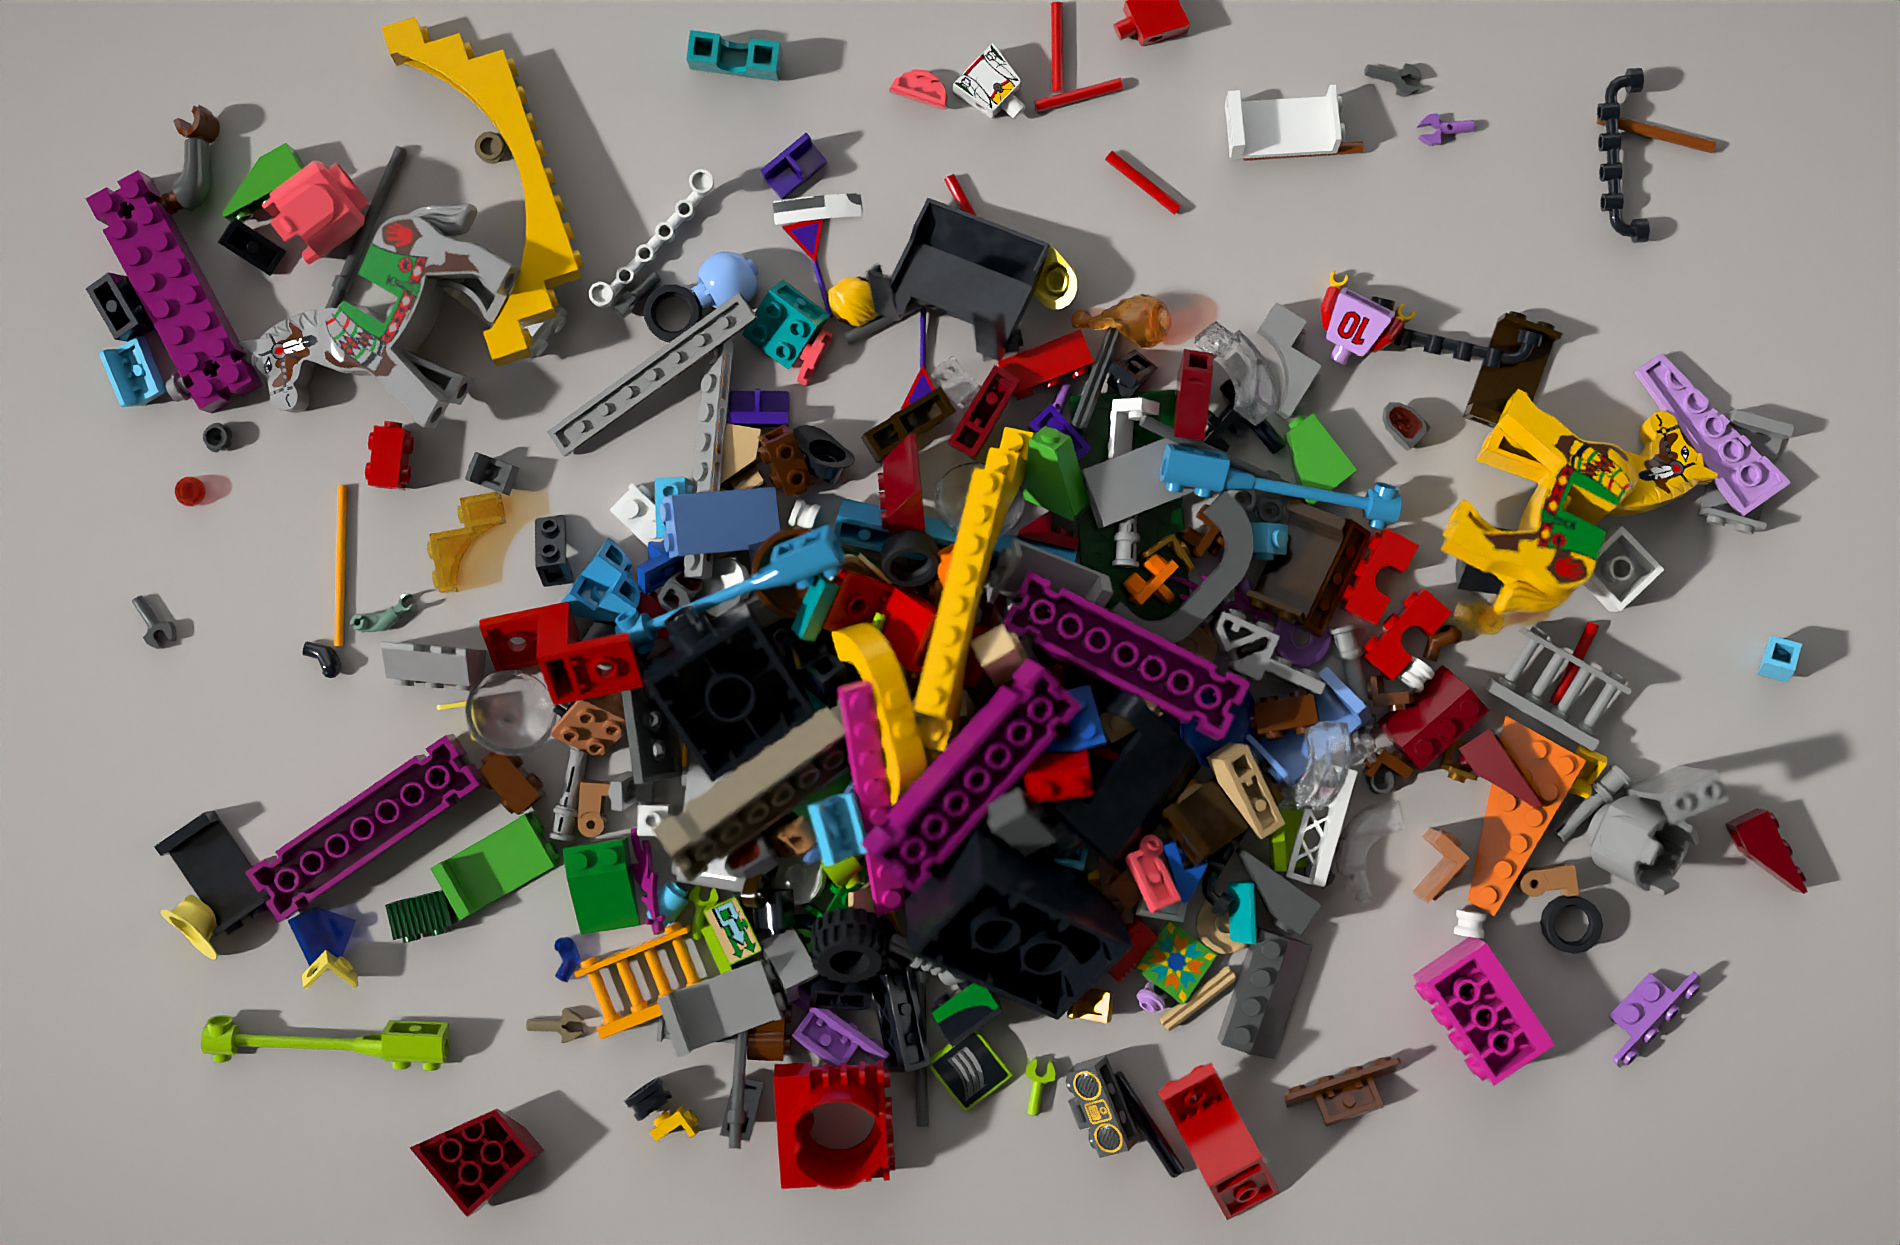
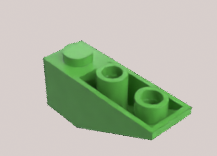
M284 143L259 157L223 211L224 218L232 221L235 217L241 222H245L253 217L254 212L263 208L262 204L270 198V192L304 168L295 149Z

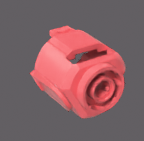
M313 160L270 192V198L262 204V207L274 218L270 224L285 242L299 234L309 246L301 254L305 262L310 265L316 260L323 258L364 225L365 216L362 210L370 204L337 162L327 167L322 161Z

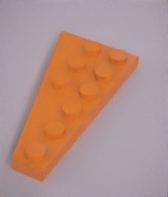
M1506 715L1501 742L1545 806L1537 809L1493 783L1491 784L1468 901L1493 916H1496L1587 763V760Z

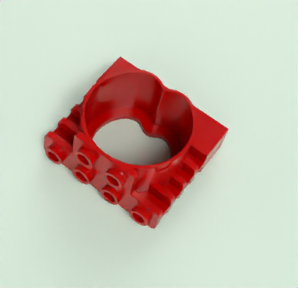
M877 1060V1064H865V1061H859V1065H847V1062H841V1066H829V1063H824L823 1067H811V1062L775 1064L773 1083L781 1189L817 1187V1185L828 1189H847L856 1186L864 1180L872 1182V1178L883 1177L884 1181H890V1171H895L892 1098L885 1096V1088H891L890 1069H884L883 1060ZM828 1102H847L857 1105L870 1113L874 1118V1124L869 1135L859 1144L847 1149H830L818 1144L810 1136V1130L814 1125L815 1119L811 1109Z

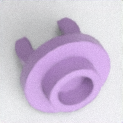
M1151 981L1145 985L1144 989L1139 990L1137 999L1139 1000V1005L1144 1010L1150 1013L1155 1011L1161 1012L1165 1008L1163 1000L1168 997V994L1164 991L1160 995L1156 994L1153 989L1155 984Z

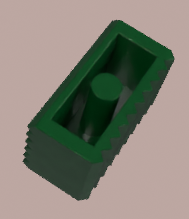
M443 890L390 902L385 905L393 940L402 938L403 943L421 939V933L432 931V936L450 932L449 926L458 923L456 913Z

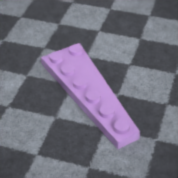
M1662 353L1634 371L1661 411H1666L1676 418L1687 445L1692 447L1697 453H1702L1704 467L1718 474V477L1712 481L1737 515L1745 516L1791 483L1765 455L1761 456L1750 445L1752 442L1744 434L1740 435L1729 424L1730 421L1723 414L1720 415L1709 404V400L1698 389L1694 388L1692 383Z

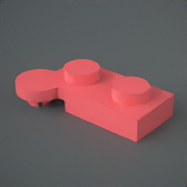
M1146 835L1139 842V850L1128 854L1124 859L1152 914L1178 903L1181 898L1162 860L1157 858L1163 852L1162 841L1155 835Z

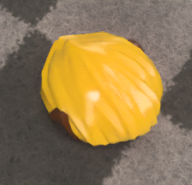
M860 276L846 277L827 292L831 312L839 322L849 326L862 327L879 315L875 312L869 282L866 278Z

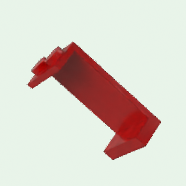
M1059 721L1052 729L1057 734L1053 739L1066 738L1070 734L1069 723L1065 725ZM1087 750L1039 754L1027 767V773H1025L1029 803L1092 795Z

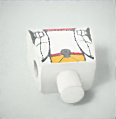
M993 43L953 83V93L990 118H994L1003 109L1013 119H1016L1026 107L1015 96L1021 89L1022 82Z

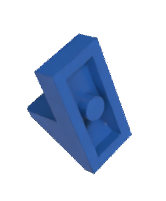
M648 542V561L637 566L638 589L646 595L664 586L679 570H685V556L670 559L669 552L665 550L664 542Z
M1172 838L1162 841L1163 853L1175 888L1181 898L1180 901L1182 903L1189 902L1208 863L1204 861L1197 867L1193 863L1183 865L1182 863L1186 862L1187 859L1182 849L1176 845Z

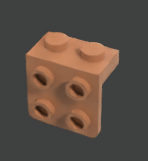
M617 692L575 701L574 705L554 725L551 730V736L590 755L602 757L627 731L622 693Z
M1429 828L1422 837L1444 857L1413 890L1416 896L1426 902H1430L1432 899L1434 901L1438 900L1447 889L1445 885L1452 877L1456 879L1466 870L1467 865L1465 863L1470 859L1459 848L1462 843L1450 832H1445L1443 829L1436 831Z

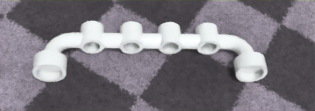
M698 169L690 175L689 184L693 192L686 200H681L676 204L675 212L666 222H661L657 225L655 229L656 234L647 244L640 245L636 249V256L626 267H621L617 270L616 279L610 285L605 282H597L591 286L589 298L596 306L601 308L610 306L615 296L624 287L633 286L636 282L635 274L644 265L654 263L656 259L655 252L663 243H670L675 239L676 228L683 221H690L694 218V208L705 195H708L714 189L715 183L710 172ZM683 207H690L688 214L683 215L680 213ZM663 229H670L668 236H661ZM644 251H650V256L647 259H642L641 254ZM624 273L631 274L628 281L621 280Z

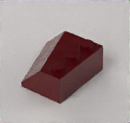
M499 1109L492 1110L409 1147L466 1217L482 1209L545 1151L524 1126Z

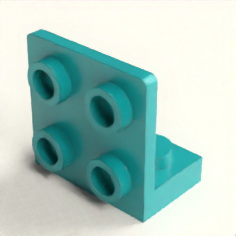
M783 279L769 289L755 312L758 319L745 328L743 336L783 367L790 369L813 333L825 325L831 315Z

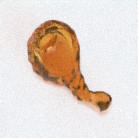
M1148 294L1134 295L1131 298L1121 299L1117 305L1103 310L1100 315L1094 317L1083 309L1075 311L1071 317V323L1074 328L1087 327L1093 330L1107 329L1109 327L1117 328L1130 342L1135 343L1140 348H1152L1161 343L1167 337L1172 322L1165 303Z

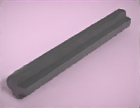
M1111 321L1108 325L1071 423L1075 430L1085 432L1108 374V369L1111 366L1124 331V325Z

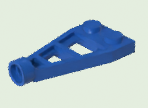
M1090 684L1067 690L1082 707L1068 722L1070 726L1069 736L1052 739L1040 754L1078 752L1107 745Z

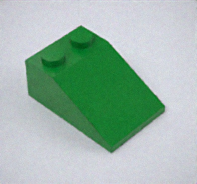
M628 837L575 844L562 848L567 882L581 935L641 925L634 877L631 869L632 863Z

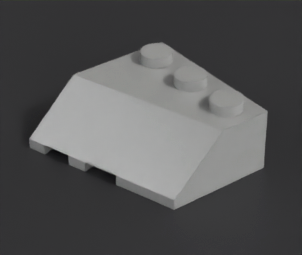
M400 642L381 643L386 678L396 679L395 685L414 686V681L426 682L425 687L444 688V684L455 685V690L473 691L474 686L483 685L486 650Z

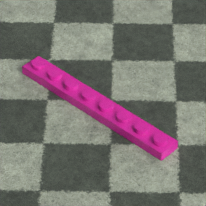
M865 680L840 687L838 692L855 796L867 836L876 825L883 829L890 820L885 815L891 810L872 684ZM869 852L865 853L874 911L879 916L904 908L906 899L903 883Z

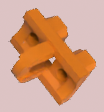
M1153 553L1142 563L1152 574L1146 582L1136 572L1123 582L1124 587L1131 595L1128 600L1134 606L1137 604L1142 605L1153 593L1165 604H1171L1175 600V595L1163 582L1179 566L1173 560L1166 561L1157 553Z

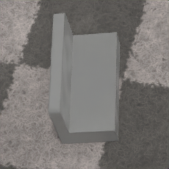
M790 927L786 929V933L775 934L760 941L763 957L767 964L770 963L772 965L776 981L788 1003L799 998L797 986L818 977V970L813 968L808 952L795 929Z

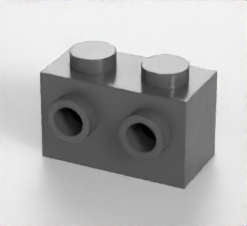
M1020 788L988 804L990 813L988 823L992 832L1003 837L1010 848L1017 849L1025 857L1057 840L1051 816L1036 802L1029 803L1028 795Z

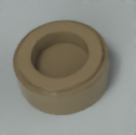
M485 132L476 139L475 152L482 161L494 164L504 158L506 144L497 133Z

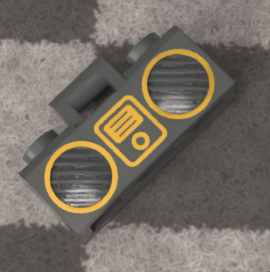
M1107 1056L1075 1064L1065 1074L1066 1086L1074 1094V1098L1068 1100L1078 1128L1080 1130L1089 1128V1143L1093 1149H1096L1099 1158L1129 1151L1140 1140V1137Z

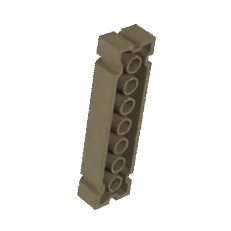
M840 698L838 699V705L830 710L827 707L819 710L807 722L793 728L788 735L775 744L767 746L761 754L749 762L740 765L735 772L725 779L714 783L702 795L688 801L684 806L685 812L676 818L674 815L665 817L652 829L688 883L708 870V864L716 858L721 861L851 769Z

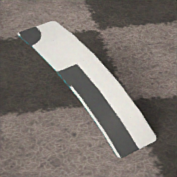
M847 193L774 201V221L776 225L827 218L861 217V196L859 193Z

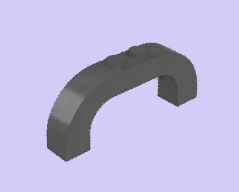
M1222 491L1202 512L1220 530L1225 545L1224 555L1216 569L1173 614L1162 620H1144L1133 614L1120 601L1111 608L1110 612L1173 644L1187 637L1198 626L1204 628L1215 616L1212 611L1219 603L1225 606L1236 594L1233 589L1246 574L1252 559L1254 546L1252 527L1241 505L1227 491Z

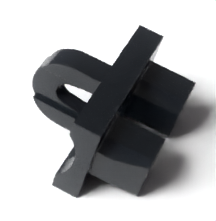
M1229 404L1217 417L1208 409L1206 424L1208 428L1205 432V439L1202 442L1226 453L1230 445L1220 436L1228 429L1235 437H1239L1248 429L1249 425L1241 415L1243 410L1238 405L1232 406Z

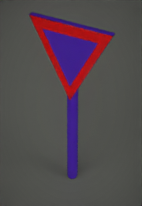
M824 219L800 221L782 226L784 231L810 257L826 311L831 315L829 318H832L833 314L829 306V297L817 260Z
M924 307L920 309V371L900 409L905 408L935 390L926 371V308Z

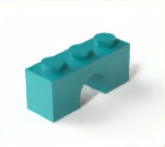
M690 30L686 61L690 70L779 81L783 52L780 42L750 38L749 43H735L723 39L717 33Z

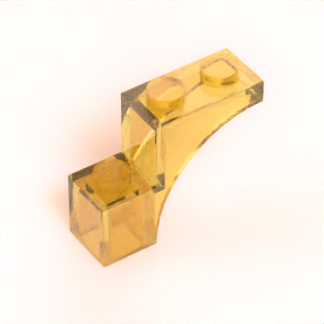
M489 492L460 498L461 505L457 506V514L460 523H464V528L429 534L430 541L427 542V551L429 558L434 559L436 571H432V580L436 589L439 588V593L449 594L458 592V570L467 548L483 532L506 523L502 495L500 493Z

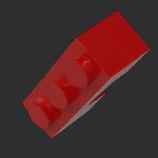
M1389 529L1381 530L1380 533L1375 532L1368 544V548L1371 550L1366 560L1362 558L1354 570V574L1357 577L1353 585H1347L1340 598V601L1343 602L1340 609L1369 625H1377L1391 598L1382 594L1376 587L1375 578L1378 571L1383 567H1387L1398 573L1405 572L1419 545Z
M1421 589L1417 592L1412 590L1402 601L1404 605L1402 610L1398 614L1392 613L1384 621L1382 626L1385 629L1378 637L1373 635L1363 646L1365 652L1361 658L1386 680L1393 681L1413 659L1402 647L1401 637L1403 632L1413 626L1426 636L1434 635L1452 614L1446 606L1426 589Z

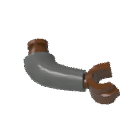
M194 105L191 112L194 116L192 125L180 118L173 120L178 133L187 138V140L184 141L183 172L178 180L173 182L172 190L160 196L162 206L171 215L177 213L178 209H186L188 211L197 209L206 201L211 189L209 144L216 140L219 135L220 125L212 112L201 105H198V107Z

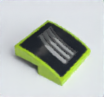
M978 1030L954 1048L947 1044L930 1058L931 1065L929 1067L965 1112L1013 1076L1009 1068L994 1052L989 1042Z

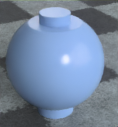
M719 252L710 256L702 264L698 273V285L693 287L692 291L703 309L709 306L717 309L738 293H741L747 303H749L756 293L757 279L755 276L759 272L751 258L745 260L742 255L735 252Z

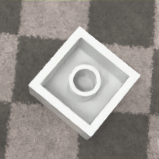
M1623 526L1611 528L1605 534L1593 572L1583 585L1609 612H1619L1638 596L1664 569Z

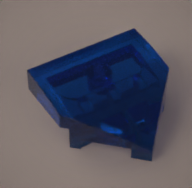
M319 907L309 909L287 920L309 967L325 950L337 958L343 957L356 922L355 919Z

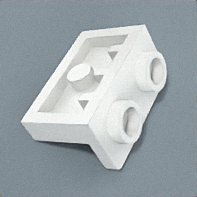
M631 483L628 487L629 490L610 511L647 547L648 542H664V538H657L656 509L655 503L652 501L655 495L643 484L638 488L635 484Z

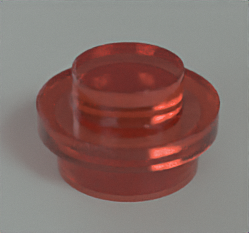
M184 477L175 486V497L182 505L196 506L205 498V485L198 478Z

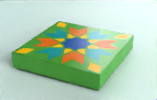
M1167 920L1157 934L1158 941H1154V946H1150V950H1146V955H1142V959L1138 961V964L1133 969L1180 1004H1185L1217 955L1174 922Z

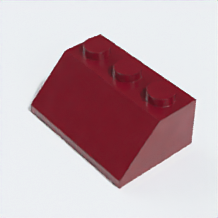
M916 433L909 434L882 460L883 472L878 473L879 491L885 490V492H879L881 510H886L880 512L882 530L888 529L889 537L897 532L906 530L926 533Z
M1441 665L1434 671L1435 675L1431 680H1427L1423 684L1424 689L1421 693L1415 692L1416 702L1407 704L1406 710L1389 711L1376 722L1379 724L1378 728L1398 751L1409 759L1408 762L1415 769L1423 770L1490 711L1472 689L1444 665Z

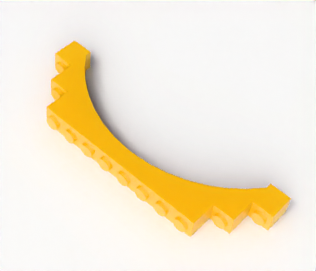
M416 16L381 27L389 53L396 66L406 64L427 72L465 95L498 129L513 154L519 169L526 207V240L520 267L521 272L516 279L514 288L501 314L492 328L483 331L492 360L497 367L530 357L532 354L529 346L534 345L528 326L557 317L554 307L559 306L553 287L581 279L582 276L579 268L584 267L579 250H572L570 241L575 238L570 223H563L560 213L565 212V208L560 194L555 196L553 194L551 186L555 185L556 182L551 168H544L542 158L547 156L541 139L537 141L534 139L532 131L537 130L532 113L526 114L523 104L528 103L523 86H516L514 77L519 76L515 62L513 58L507 59L503 49L475 58L470 42L464 43L460 33L431 41L426 25L421 27Z
M1005 427L1000 448L990 447L985 469H974L914 706L915 711L923 714L919 734L924 748L926 769L932 765L959 735L963 682L977 607L1001 527L1012 501L1025 478L1029 439L1035 435L1034 432Z

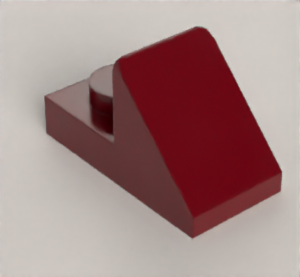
M1048 511L1021 528L1017 534V537L1076 550L1079 539L1072 537L1073 531L1056 528L1055 532L1050 531L1054 514L1052 511Z

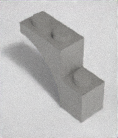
M1276 302L1257 333L1271 344L1281 361L1284 372V393L1276 414L1286 420L1292 414L1297 416L1306 401L1302 397L1307 389L1313 391L1319 382L1321 375L1318 374V371L1322 365L1291 347L1292 345L1298 347L1307 331L1303 330V327L1307 321Z

